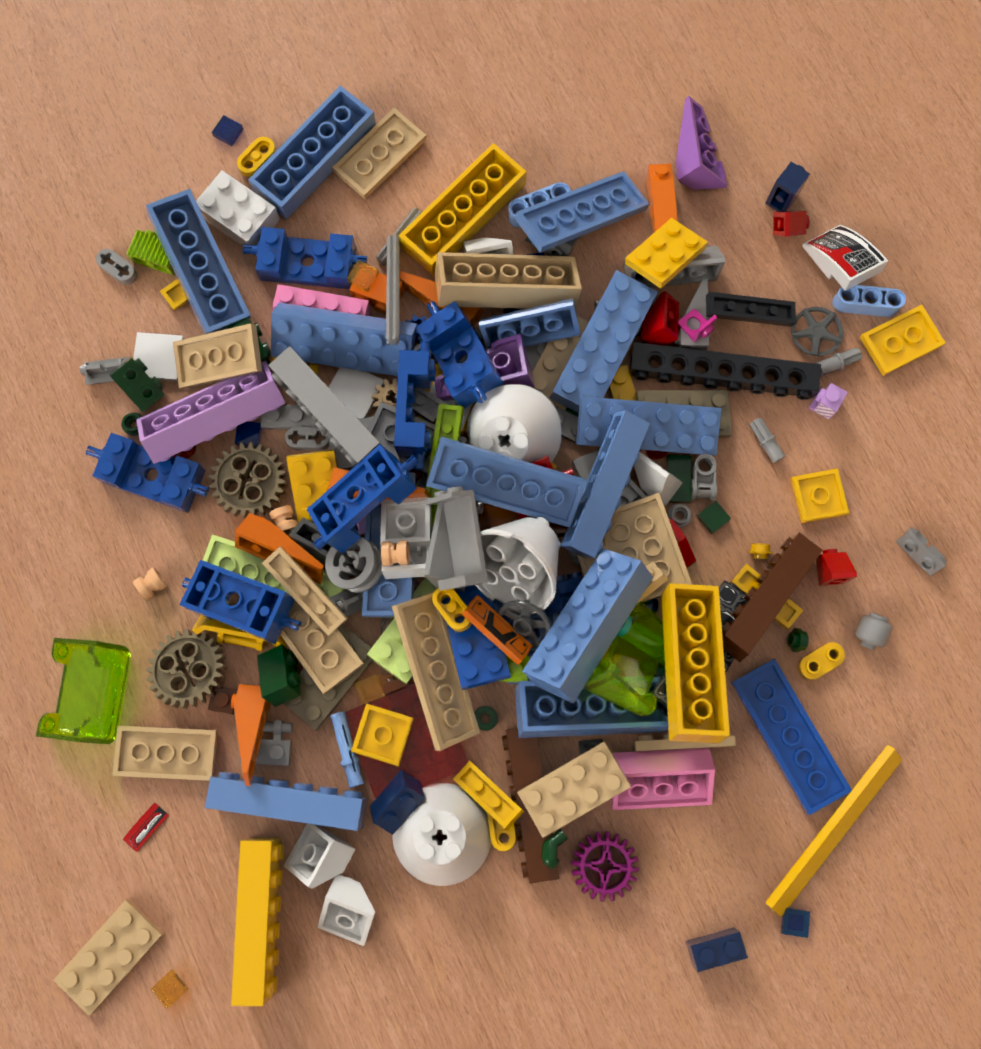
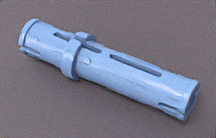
M346 712L332 714L330 718L342 758L340 764L341 767L344 766L349 784L348 787L352 788L362 785L364 781L358 763L360 762V757L356 756V753L351 752L353 741Z

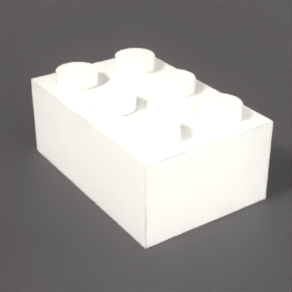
M223 170L196 200L204 219L242 246L244 244L257 246L262 227L274 228L280 221L275 206Z

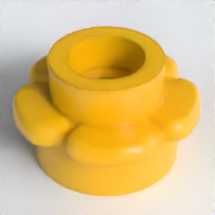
M751 543V550L748 551L756 559H767L768 554L773 553V551H770V544Z

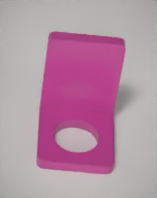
M692 309L678 321V325L696 342L701 337L706 338L714 331L713 325L717 316L714 315L707 321L696 309ZM690 318H696L700 322V327L692 330L687 326V321Z

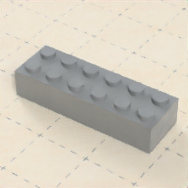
M290 346L268 365L275 372L271 376L283 387L286 393L315 422L317 427L345 455L354 467L381 444Z

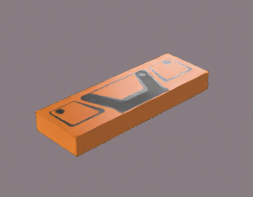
M478 595L472 599L462 612V615L517 665L523 661L533 646L522 635L516 633L513 627Z

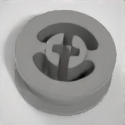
M363 537L344 553L331 546L325 561L328 578L334 585L353 593H361L371 589L382 575L381 550L377 545ZM352 575L356 577L354 579L349 580L350 576Z

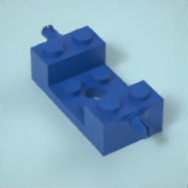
M262 227L257 246L243 245V254L257 256L255 270L260 280L269 282L350 289L354 264L367 266L368 260L367 256L355 255L356 245L353 235L330 233L329 241L288 237L285 229ZM305 258L314 259L313 264L308 267L303 266L302 262Z
M431 301V305L427 304L431 317L416 326L418 333L423 341L430 342V350L446 377L443 380L454 400L460 406H463L464 409L476 401L483 403V400H487L485 394L488 391L504 384L501 376L460 306L454 301L442 310H439L436 302ZM468 355L465 362L458 363L461 356Z
M420 341V351L399 350L394 447L398 457L410 458L412 455H415L420 463L414 467V470L419 471L424 470V458H428V451H432L433 438L431 437V431H427L425 423L415 422V414L411 404L416 402V389L414 388L431 389V381H436L435 361L430 356L429 341Z
M114 433L110 434L102 450L90 445L87 447L89 450H86V455L98 459L92 476L101 483L186 513L189 512L196 493L206 497V492H209V487L200 485L206 470L197 462L176 456V458L171 457L167 461H160L154 464L143 446ZM157 470L158 477L153 481H148V472Z
M379 444L308 507L307 511L321 534L313 542L316 548L321 550L326 544H329L339 552L344 553L361 538L355 525L385 498L389 497L399 505L412 494L417 487L411 480L409 471L420 463L417 457L412 455L402 464L391 452ZM359 490L358 496L353 499L354 493Z
M203 560L199 561L192 578L186 577L184 581L187 583L182 582V587L187 589L179 605L201 616L238 628L275 645L281 631L285 627L295 631L300 629L298 626H301V621L289 617L295 599L277 588ZM233 594H238V603L230 606L229 598Z

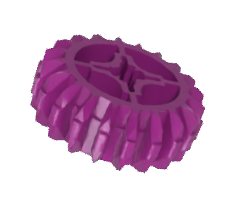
M596 831V840L594 841L590 835H587L586 840L589 844L585 845L579 841L578 845L583 849L582 852L573 851V854L579 857V860H571V865L578 866V869L572 870L571 874L573 876H581L576 879L575 884L578 886L585 883L581 891L585 894L591 889V899H595L597 893H600L599 899L601 902L605 901L606 894L609 895L611 901H615L614 892H617L623 898L624 893L621 888L625 887L628 891H631L632 887L627 884L628 880L637 882V878L632 876L631 872H639V868L632 866L631 863H635L639 859L637 856H629L635 851L634 847L625 849L629 841L623 839L619 844L620 835L615 833L612 840L610 839L609 831H605L603 839H601L600 832ZM603 845L601 854L597 859L585 860L592 849ZM610 845L619 849L624 857L625 864L612 861ZM606 857L608 859L607 862L613 867L607 868L603 874L602 869L596 865L603 864ZM584 868L598 871L599 886L594 885L587 879ZM624 872L617 883L607 887L609 878L613 873Z

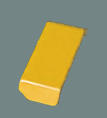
M201 615L192 629L196 634L204 630L217 632V643L220 644L229 643L255 648L258 651H263L265 648V640ZM280 635L276 645H273L277 647L283 644L286 647L287 643Z

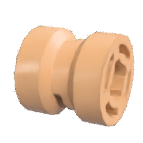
M291 505L276 508L269 513L271 521L275 522V525L286 535H289L298 524L293 518L294 512Z
M400 540L398 543L382 541L381 559L383 566H392L394 563H399L400 565L410 564L408 540Z
M154 567L147 571L145 578L138 577L133 581L138 592L147 601L154 596V590L162 591L168 586L162 575Z

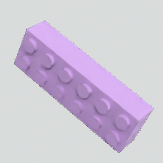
M261 362L262 372L222 380L136 419L140 442L152 462L155 464L160 461H167L181 451H188L194 445L203 441H210L220 433L232 431L238 425L246 421H253L260 415L268 411H275L281 405L286 404L276 380L271 376L272 372L267 362Z

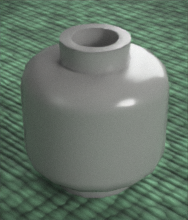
M870 612V615L862 616L855 633L856 637L862 640L860 645L875 650L876 646H886L892 632V625L888 623L889 619Z

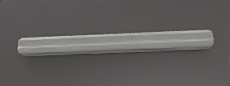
M390 235L387 238L386 339L388 345H398L400 342V242L397 235Z

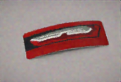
M154 803L129 830L123 840L133 850L138 852L148 838L168 817V814Z

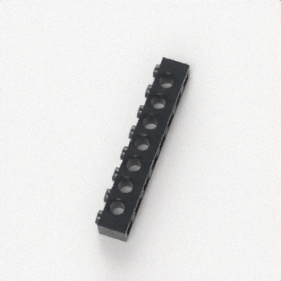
M634 342L631 350L629 372L637 380L652 378L657 379L660 383L677 381L685 386L702 384L705 388L715 389L719 386L727 387L729 391L744 389L750 390L753 394L769 392L777 397L793 395L797 396L798 399L808 400L819 392L821 364ZM649 361H657L660 367H651ZM673 363H678V364H680V365L682 366L683 370H680V371L675 370V369L672 367V364H673ZM695 367H704L706 373L697 372ZM718 369L727 370L729 376H722ZM742 372H749L752 376V379H746L742 375ZM765 374H771L775 378V382L768 381ZM789 377L796 378L798 385L792 384L789 381Z

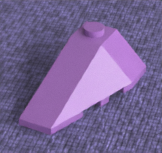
M688 96L685 99L676 157L677 179L681 184H685L692 190L725 188L727 186L725 169L722 161H717L714 152L718 149L716 143H713L708 135L711 129L703 107Z
M521 334L503 338L492 343V347L486 351L504 382L502 385L521 384L534 388L532 369ZM444 373L436 377V396L442 401L454 400L443 380L446 378Z

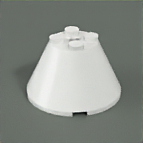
M521 384L502 385L488 391L485 394L487 400H483V403L476 402L467 423L469 445L526 462H532L547 455L551 462L554 460L562 440L561 420L555 406L540 391Z
M527 517L480 531L488 583L477 584L476 587L491 601L497 599L501 603L506 604L514 600H529L530 603L536 605L542 611L546 609L552 602L556 592L558 554L561 547L555 532L549 527V522L542 517L537 519ZM512 606L507 608V610L521 613L523 606ZM530 609V614L536 613L535 611Z
M434 783L422 787L425 796L424 800L392 835L396 855L408 873L424 883L447 886L468 879L479 870L486 860L491 847L488 814L461 786L451 783ZM439 829L442 830L444 835H447V839L439 841L435 835Z

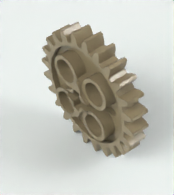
M241 442L240 449L238 450L232 445L230 454L222 451L224 459L216 458L219 466H211L213 471L216 472V474L209 475V478L215 481V483L209 485V488L216 490L211 495L214 499L219 498L217 505L220 507L225 505L223 510L226 513L232 510L234 517H237L240 512L244 519L248 513L257 515V511L266 515V507L273 510L274 508L271 503L273 501L281 502L277 495H285V492L280 488V486L287 485V482L281 479L287 476V473L281 470L284 464L277 462L279 457L277 454L272 455L270 448L264 451L262 444H259L255 449L252 442L249 443L248 448ZM246 461V467L243 470L236 469L238 463ZM257 461V464L252 467L253 462ZM262 469L269 470L267 476L263 478L258 477ZM250 477L252 478L251 482H244L245 479H249ZM238 483V487L234 492H228L230 484ZM255 490H259V497L255 500H250V494ZM244 494L243 499L240 500L239 497Z
M185 629L184 636L179 631L175 632L174 639L167 635V643L164 644L159 641L161 649L152 650L156 657L147 660L153 664L152 667L146 668V671L152 674L146 680L154 683L149 689L157 692L155 697L160 700L163 699L162 702L166 705L171 703V706L174 708H178L181 705L182 708L187 709L190 703L196 708L198 700L203 703L207 702L205 697L207 694L215 696L212 691L213 687L221 688L217 680L225 679L220 674V671L227 669L225 665L220 663L226 659L224 655L219 654L223 649L219 645L216 646L217 641L213 638L210 639V636L206 633L201 635V632L199 634L193 632L192 634L190 630ZM195 648V653L188 657L189 650ZM177 651H179L182 661L188 665L186 668L197 684L195 687L193 685L191 677L184 673L186 672V668L181 662V660L178 659L176 655ZM174 661L173 667L167 670L168 663ZM206 667V673L199 677V671ZM181 681H185L184 687L178 691V684Z

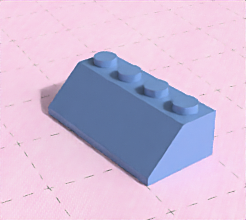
M573 298L494 315L479 321V327L487 349L491 348V344L495 341L521 334L525 347L581 335Z

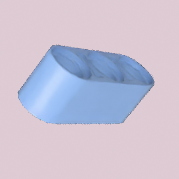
M559 182L512 200L508 207V220L510 224L514 227H520L514 219V212L533 206L536 203L544 202L557 195L570 192V187L565 183Z
M856 285L846 291L841 287L834 296L832 305L834 309L843 313L892 317L905 304L906 296L898 289ZM842 296L848 297L849 301H845ZM865 298H869L872 304L868 303ZM888 300L894 302L895 306L891 305Z

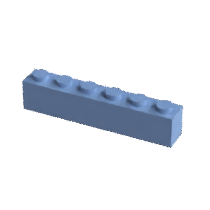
M627 410L614 414L587 479L571 527L567 528L561 542V547L584 558H596L601 552L605 533L609 531L612 525L611 518L621 503L620 496L622 491L630 481L629 474L631 469L637 463L640 447L648 437L649 422Z

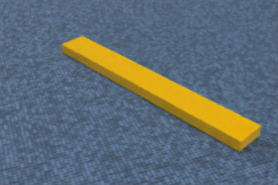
M887 745L767 899L766 904L777 915L783 916L901 763L902 759L893 747Z

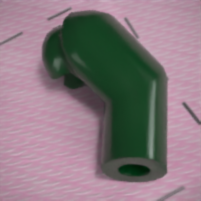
M561 829L545 840L542 845L541 859L543 864L547 865L550 869L558 866V847L568 839Z

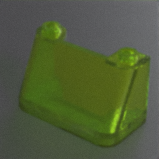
M640 601L630 613L632 618L630 630L624 636L615 637L583 688L632 713L645 716L652 714L657 707V697L653 693H648L659 662L665 660L663 622Z
M54 638L52 658L55 662L64 664L56 713H45L42 715L38 722L36 737L83 743L111 744L116 739L117 726L120 724L131 660L129 649L122 645L100 641Z

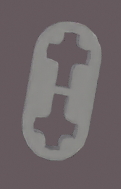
M103 249L98 252L96 262L104 272L124 285L132 284L136 280L137 272L127 260L110 249ZM104 259H111L114 262L113 266L108 262L105 263ZM120 268L126 272L129 271V275H122L119 271Z
M292 427L285 434V441L293 450L322 451L329 447L328 437L318 427ZM298 434L300 438H306V440L300 439L297 441V444H294L291 438ZM318 434H322L325 440H321V444H317L316 440H310V438H318Z

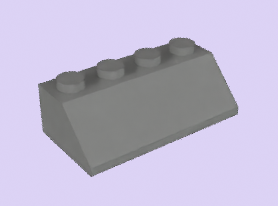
M707 245V248L665 286L700 283L703 279H708V282L717 281L725 264V257L717 246ZM624 261L625 275L650 288L658 287L627 266Z
M475 500L477 516L479 518V514L483 513L484 503ZM438 504L424 571V576L435 588H439L438 580L455 577L443 504ZM465 587L455 588L454 590L465 592Z

